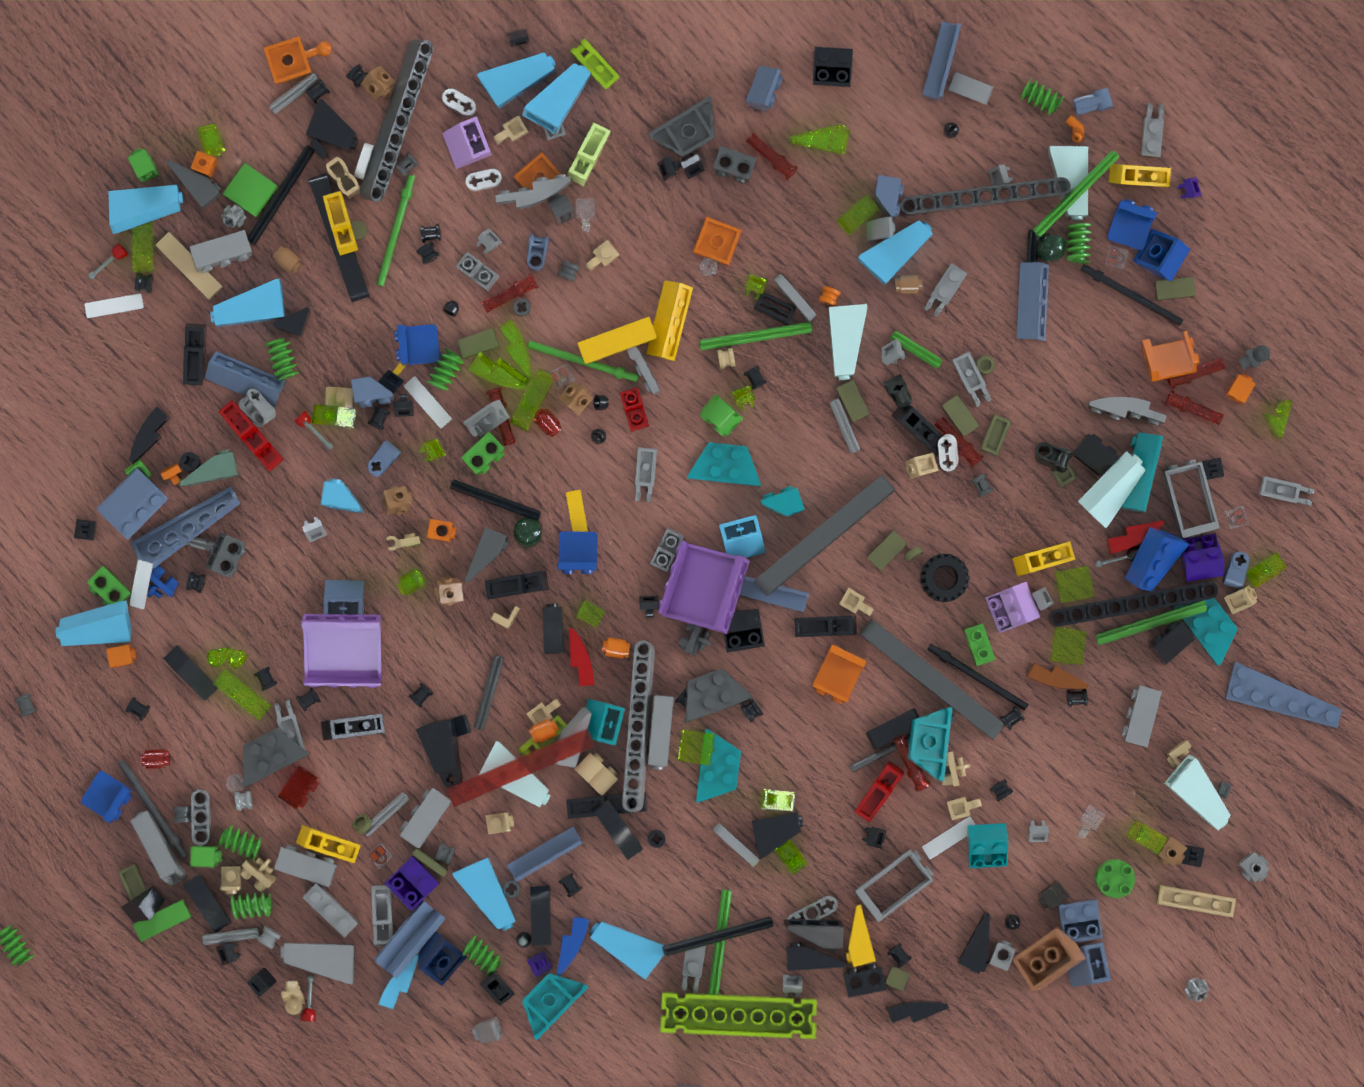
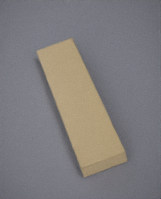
M170 232L156 244L164 255L209 300L223 287L209 272L201 273V271H196L191 254Z
M1160 885L1156 904L1233 918L1236 898Z

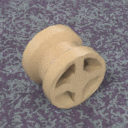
M729 348L727 351H717L720 369H724L726 366L736 367L732 348Z

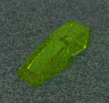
M153 221L133 228L132 271L134 273L154 272Z
M510 319L500 327L501 332L511 343L505 349L530 380L532 378V366L529 352L518 327Z
M481 352L477 354L468 367V370L477 376L504 387L525 390L530 382V379L500 357L494 362Z
M538 368L511 419V424L526 432L529 430L555 380L553 375Z

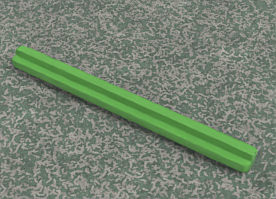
M1112 150L1033 229L1034 233L1039 237L1042 236L1119 158V155Z
M811 322L703 339L699 341L701 350H708L811 333L812 324Z
M1202 600L1096 634V640L1099 645L1205 612L1207 611L1205 601Z
M722 890L716 931L726 929L728 926L732 895L730 890ZM726 940L717 942L714 945L708 994H719Z

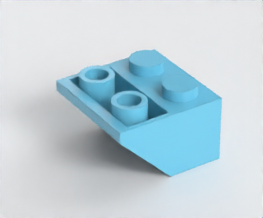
M756 515L719 525L726 554L749 558L766 553Z

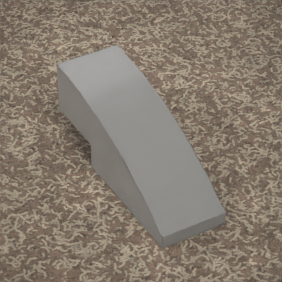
M386 885L371 886L375 947L385 946L394 935L392 892Z

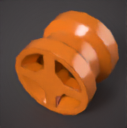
M823 286V294L819 296L818 301L836 307V299L840 296L841 292L834 288Z

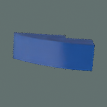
M574 917L571 936L563 935L557 970L558 976H561L569 968L582 947L589 919Z

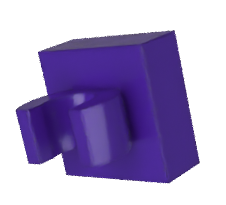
M1188 178L1183 180L1184 184L1178 185V189H1186V193L1180 196L1182 199L1202 196L1197 178Z
M544 951L527 960L536 977L553 968Z

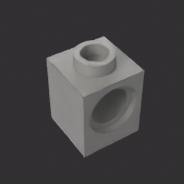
M1002 940L1001 943L996 941L988 961L989 964L1008 971L1016 951L1015 948H1012L1013 944ZM1006 949L1008 952L1007 957L1003 960L999 959V950Z

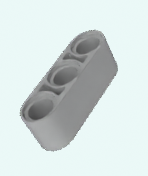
M204 789L196 790L191 796L192 841L199 846L206 845L211 840V796ZM198 793H203L206 797L205 802L202 804L196 799ZM199 812H203L206 815V820L203 823L197 820ZM200 831L206 834L204 842H200L197 839V834Z

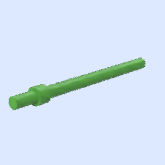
M408 175L405 187L401 190V201L376 285L384 287L407 204L413 194L411 190L415 176Z
M529 341L528 348L615 375V378L621 380L625 378L634 382L638 381L639 375L625 371V368H615L596 361L585 364L581 356Z

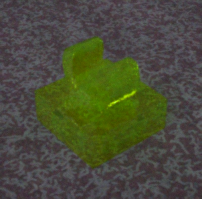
M749 274L745 285L747 289L746 295L748 296L752 290L757 293L756 299H758L760 294H763L768 280Z
M750 385L732 392L737 406L742 411L744 410L743 405L749 402L751 407H754L753 400H755Z
M437 438L422 444L423 448L420 449V453L426 452L428 456L424 459L425 462H432L446 455Z

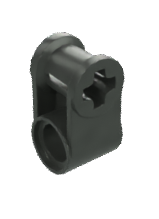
M901 374L883 382L889 397L893 399L897 407L904 408L912 403V397L907 391V385Z
M1041 442L1036 446L1035 460L1037 463L1058 472L1065 473L1067 471V463L1073 456L1071 451L1047 442ZM1046 451L1048 455L1042 456L1039 452Z

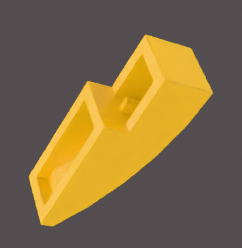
M338 191L323 196L340 256L358 251L342 192Z

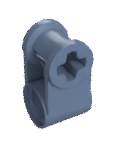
M530 234L527 264L533 272H540L545 266L549 236L543 238ZM539 258L541 264L536 267L532 266L531 260Z
M386 440L369 461V473L375 477L383 475L402 452ZM380 463L381 470H375L374 472L372 465Z
M1235 552L1231 555L1222 584L1242 589L1250 560L1246 553ZM1242 555L1241 559L1244 560V563L1238 565L1235 558Z

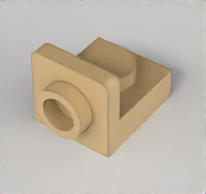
M326 387V406L352 408V388Z
M933 453L905 461L906 471L910 479L939 471Z
M1250 585L1224 597L1232 614L1249 608L1257 602L1256 592Z
M1188 740L1182 741L1166 753L1168 755L1167 761L1172 768H1177L1180 765L1177 759L1178 756L1182 758L1189 753L1188 749L1192 746Z
M509 812L485 815L488 835L509 832L511 827H514L513 815L509 816Z
M241 866L221 867L220 890H225V894H237V890L242 889Z

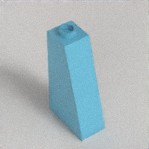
M544 52L477 74V78L497 108L500 109L556 72L554 67L556 63L551 55L547 57Z
M574 63L525 106L522 116L556 134L587 84L591 72L585 66Z
M177 185L108 191L110 228L113 234H117L181 211V203H184L183 192H179Z
M918 220L862 253L857 260L886 285L932 236V228L925 221L922 223Z
M272 280L213 306V311L210 312L212 323H215L217 327L285 318L281 280Z
M120 601L61 618L59 627H56V638H60L61 646L131 642L132 628L127 601Z
M489 857L452 873L458 883L497 929L502 928L505 931L514 926L513 923L516 922L515 916Z
M606 922L595 923L589 931L592 933L590 936L592 940L645 980L664 956L662 947L665 946L664 944Z

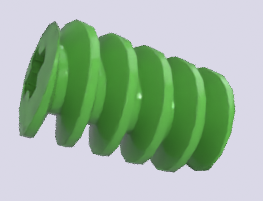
M1030 79L1021 94V100L1028 97L1027 103L1030 104L1034 100V107L1036 108L1041 105V112L1047 108L1048 116L1053 112L1055 113L1064 96L1057 99L1058 92L1050 95L1051 88L1044 91V84L1037 87L1038 81L1036 80L1031 84Z
M1075 223L1067 227L1068 230L1073 232L1067 234V237L1072 240L1067 241V245L1071 247L1067 248L1066 252L1072 255L1067 256L1066 260L1078 264L1090 263L1085 258L1091 256V254L1085 252V250L1091 248V246L1086 245V242L1091 241L1086 235L1092 231L1087 230L1086 227L1092 226V224Z
M285 338L266 343V347L271 348L268 354L274 355L270 358V362H276L272 365V369L278 370L274 373V376L280 377L276 381L291 378L299 373L298 371H292L297 365L290 363L294 356H288L292 349H286L290 342H284Z
M445 348L444 350L448 354H441L444 361H437L440 368L434 367L433 370L436 374H430L429 376L432 381L426 380V382L440 390L448 391L449 388L446 386V383H453L450 377L456 378L457 375L453 371H460L457 364H464V361L459 355Z
M231 825L228 829L224 830L218 846H222L225 842V849H229L232 846V852H236L239 849V855H243L246 852V858H250L253 855L254 861L260 850L262 838L259 837L254 841V834L247 838V831L240 835V828L233 832V825Z
M264 892L261 893L260 898L254 893L253 899H250L249 894H246L245 899H242L241 894H239L237 900L231 895V909L234 917L239 919L241 914L243 918H247L248 913L251 918H254L256 913L258 917H262L263 913L269 917L272 911L271 892H269L268 898L265 897Z
M12 925L0 931V946L5 945L2 950L3 953L10 952L6 958H13V961L10 963L11 966H20L33 958L34 954L27 955L30 948L23 949L26 941L19 942L22 935L15 936L18 928L11 929Z
M475 934L463 948L464 952L462 955L470 954L469 961L476 959L475 966L482 964L480 971L488 969L486 973L488 977L494 973L504 960L499 962V954L493 957V949L487 952L489 945L486 944L481 947L483 940L475 941L477 937Z

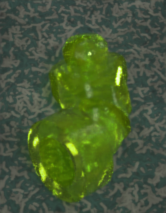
M229 647L217 650L212 649L207 654V661L213 667H219L229 659L228 663L234 669H238L248 658V655L243 650H235Z

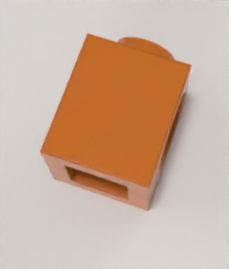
M197 151L190 169L211 178L218 160L213 156Z
M1239 374L1235 377L1225 396L1243 405L1256 383L1252 382L1253 378L1250 376Z
M430 519L427 538L451 542V538L455 539L456 527H453L454 523ZM440 526L447 527L448 531L445 536L437 534V529Z
M131 644L106 649L110 668L135 664L134 659H137L135 647L132 648Z

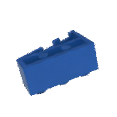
M1150 527L1125 579L1140 589L1152 592L1189 546V543L1176 534Z

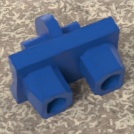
M159 565L152 569L150 580L156 585L152 586L149 583V593L147 596L151 598L155 595L160 599L163 596L158 591L160 588L172 598L175 595L174 591L178 587L179 582L171 576L163 584L159 579L166 571Z

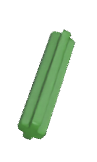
M895 331L891 336L892 341L897 339L901 342V347L933 367L938 368L942 363L941 358L898 331Z

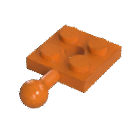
M300 36L264 47L275 85L311 74L307 58L318 54L320 56H328L332 50L330 43L321 41L316 48L305 51ZM285 56L293 58L291 65L283 64L282 60Z

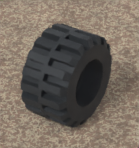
M939 554L930 558L924 564L920 574V583L927 596L935 601H953L963 595L966 588H968L970 580L969 570L966 568L964 561H961L959 557L952 554ZM940 567H949L956 574V582L949 589H941L934 583V573Z

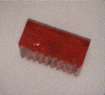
M298 765L277 797L296 810L299 807L304 808L309 800L307 795L310 791L314 792L320 784L317 781L319 777L302 765Z

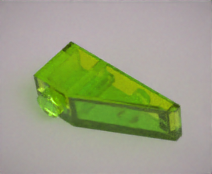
M836 124L835 126L790 136L789 143L845 155L850 130L847 129V126Z
M418 568L411 570L398 579L400 583L397 584L401 595L405 594L406 597L428 588Z
M224 669L213 683L259 721L272 706L228 669Z

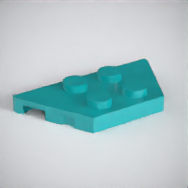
M709 442L687 476V479L761 486L747 446Z
M1213 598L1203 600L1206 603L1207 611L1183 618L1182 620L1215 664L1219 666L1238 628L1217 600ZM1196 602L1176 605L1173 607V609L1184 607Z
M951 707L913 719L911 725L908 759L938 781H944L953 709Z
M705 729L696 802L705 801L737 788L741 751L709 729Z
M548 973L522 1000L536 1041L589 988L588 985Z

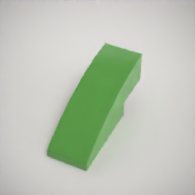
M183 899L155 913L151 920L139 921L133 924V927L140 941L143 942L192 917V914Z

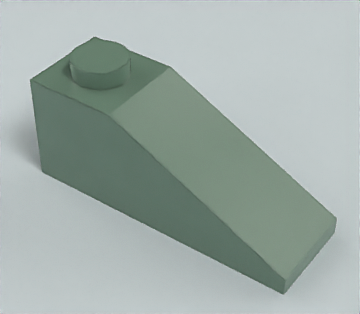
M229 450L219 451L218 455L211 457L180 482V486L186 487L239 476L235 453Z

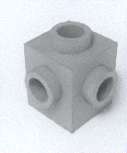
M1253 851L1237 863L1243 870L1241 874L1247 881L1252 880L1256 882L1258 880L1261 882L1268 876L1266 872L1270 870L1267 867L1269 864L1262 855L1258 856Z

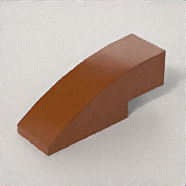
M1033 663L1026 677L1038 683L1061 689H1087L1089 686L1057 666H1054L1050 672L1040 665Z

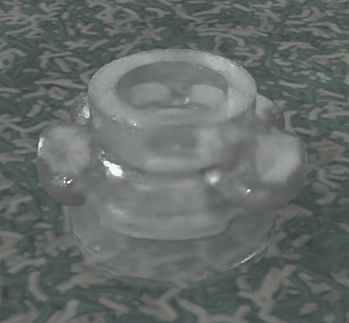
M705 258L700 263L699 268L704 276H713L718 271V263L715 260Z

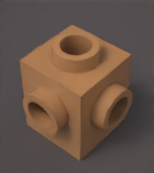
M378 66L370 71L360 84L377 100L382 96L384 98L392 92L391 87L395 84V81L381 66Z
M572 381L558 400L579 416L593 397L588 394L590 390L582 383L578 386Z
M393 486L389 490L383 491L381 497L386 515L404 514L409 510L412 503L411 493L407 492L406 486Z
M442 577L441 580L436 581V587L433 588L435 599L438 598L440 604L450 606L454 605L455 602L463 601L462 582L459 578Z
M1169 836L1165 842L1162 840L1156 848L1158 851L1156 855L1160 857L1158 861L1166 867L1169 865L1173 867L1176 864L1179 865L1185 857L1183 853L1187 847ZM1170 850H1172V855H1171V856H1169V854H1168V852H1169Z

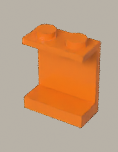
M1183 331V340L1152 346L1150 339L1142 340V352L1151 382L1197 372L1199 357L1193 351L1194 341L1192 337L1189 338L1187 331Z
M831 645L812 684V687L815 688L814 692L825 696L827 693L833 696L831 700L841 705L843 701L847 703L867 661L837 646Z

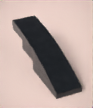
M644 792L643 808L639 812L648 811L646 792ZM623 794L566 800L568 819L594 817L596 815L593 810L607 800L612 803L619 814L632 812L624 809L622 803ZM635 798L629 802V806L632 809L637 806Z

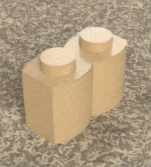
M336 157L326 164L328 173L337 182L344 196L350 199L360 192L359 183L350 174L348 167L342 159Z
M589 753L574 770L603 796L618 780L615 777L618 773L610 766L606 768L602 764L604 760L597 753L594 755Z

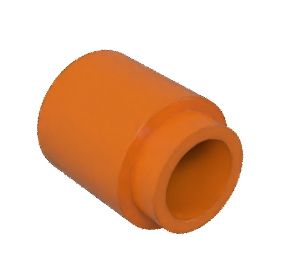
M608 637L607 641L603 640L602 652H605V656L623 659V657L628 658L630 651L629 642Z
M547 718L533 725L529 732L535 743H542L557 736L556 731L559 729L554 720L550 721Z

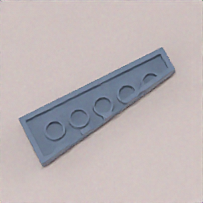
M230 486L137 538L131 544L138 559L152 563V569H154L241 503L234 489Z
M1237 662L1233 664L1225 699L1338 728L1342 709Z

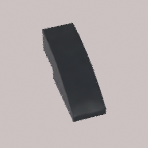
M187 323L185 326L184 385H203L206 324Z
M156 407L147 417L135 438L129 459L132 464L141 459L162 438L157 431L170 418L159 407Z
M546 571L485 581L488 600L549 590Z
M853 615L794 618L795 637L857 635L856 616Z
M609 800L593 810L627 860L643 850L636 837Z
M202 874L183 884L200 913L215 933L232 923Z
M550 886L530 887L532 946L551 945Z
M917 1000L897 1003L886 1007L892 1023L909 1016L912 1022L915 1023L949 1007L947 1003Z

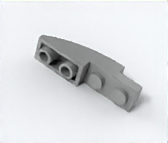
M566 174L556 175L555 179L547 180V177L537 178L536 182H532L533 190L525 187L513 193L510 190L500 191L499 195H495L497 205L516 203L517 210L541 204L562 192L571 184V178L566 177Z
M1131 397L1102 398L1091 401L1087 405V407L1091 408V412L1100 415L1102 412L1107 413L1109 418L1120 421V418L1124 419L1126 414L1130 413L1129 416L1140 420L1142 417L1148 419V423L1158 426L1159 423L1163 424L1167 416L1149 410L1151 402Z

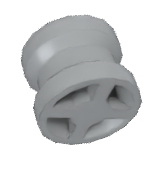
M251 790L245 793L235 792L237 811H241L243 808L253 809Z
M264 926L263 933L258 936L257 940L273 949L275 941L281 935L273 929Z

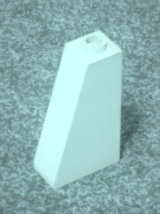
M1050 146L1048 148V155L1055 178L1064 177L1068 179L1071 185V192L1088 175V146ZM1065 182L1057 184L1060 192L1068 188ZM1088 190L1065 212L1066 217H1072L1071 220L1081 221L1087 217Z
M867 304L828 308L834 377H838L839 380H849L850 376L854 375Z
M1126 451L1078 501L1105 528L1110 524L1146 471L1141 466L1143 461L1135 454L1131 456Z
M496 741L479 776L538 807H541L542 804L546 805L551 796L548 794L549 789L506 747Z
M1188 754L1164 784L1208 824L1219 831L1220 828H1223L1228 823L1231 815L1199 761Z

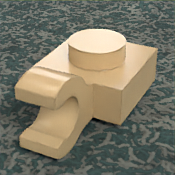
M517 116L502 125L504 131L496 134L494 140L497 145L510 138L511 142H514L528 134V130L521 118Z
M606 240L592 252L595 257L586 263V267L590 271L599 264L606 267L619 256V253Z
M415 533L404 535V539L400 540L394 536L386 538L387 540L395 541V545L388 548L390 551L421 545L420 536H415Z
M848 588L839 603L840 606L854 614L860 610L866 615L871 616L874 611L873 608L862 603L865 599L864 596Z
M557 699L547 706L542 702L529 711L527 715L534 725L547 718L551 720L554 718L551 712L561 706Z
M966 797L947 801L952 820L970 816V809L982 806L980 798L969 802L966 801Z

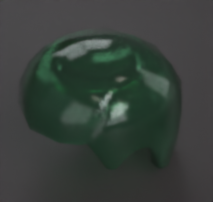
M1047 235L1043 242L1041 240L1038 241L1036 253L1042 260L1048 262L1057 261L1064 256L1066 241L1057 235Z
M529 517L521 518L514 526V540L520 547L526 549L535 547L542 538L541 525L535 519Z

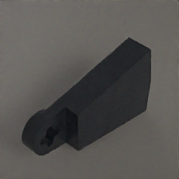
M455 718L432 722L417 728V734L435 773H439L443 784L447 788L454 789L462 784L463 776L461 774ZM451 774L452 776H456V780H454V783L453 781H449V777H451Z

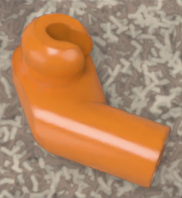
M1071 115L1065 122L1072 128V140L1075 143L1082 142L1084 139V125Z

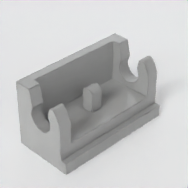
M497 400L482 408L463 423L474 437L478 435L482 437L509 419L510 416L500 400Z

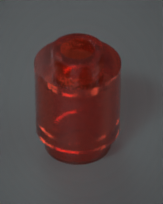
M540 409L535 413L534 423L546 435L553 437L561 430L560 421L548 409Z
M145 750V754L141 755L142 766H146V769H159L170 766L169 750Z

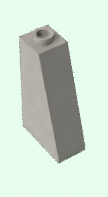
M654 695L648 765H652V769L663 770V766L668 764L674 697Z
M148 811L137 813L134 819L130 821L160 878L171 887L187 878L185 870L153 815Z
M286 942L284 947H281L280 957L284 958V963L347 984L354 983L355 944Z

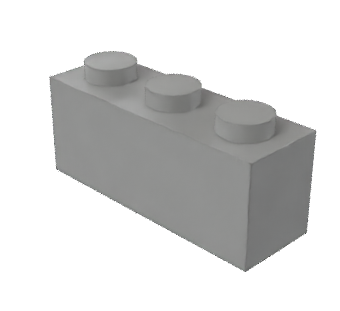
M245 230L190 246V253L196 271H201V273L209 272L216 266H229L232 261H246L249 259V256H252V250Z
M1137 686V689H1133L1131 700H1133L1132 708L1129 707L1126 714L1128 723L1127 726H1123L1121 737H1124V742L1148 747L1162 691L1144 686Z
M434 787L431 790H426L422 796L424 800L422 804L415 806L411 812L413 816L409 822L405 821L400 828V831H402L400 836L418 849L423 845L453 801Z
M289 844L286 847H281L274 867L275 870L327 887L331 886L338 864L334 863V859L325 856L323 859L315 857L316 853L305 850V853L297 851L298 847Z
M316 883L303 896V899L344 938L359 924V921L320 884Z

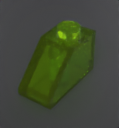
M212 123L197 127L205 154L213 157L221 155V152L225 151L218 125Z
M866 194L837 220V223L849 236L879 211V208Z
M314 405L312 424L353 429L356 410L340 406Z

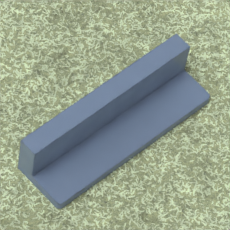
M946 22L941 23L922 96L941 101L961 28L960 23L957 25Z
M1042 262L1020 264L1017 339L1045 341L1049 278L1048 264Z
M215 351L210 359L205 374V379L246 396L250 389H256L261 392L262 396L273 408H275L278 397L286 383L285 380L276 381L279 379L278 377Z
M745 576L739 595L804 612L809 593L780 586L769 596H766L754 582L755 578Z
M573 826L509 863L507 866L515 882H518L581 845L583 841Z
M422 900L374 958V961L397 979L446 918Z

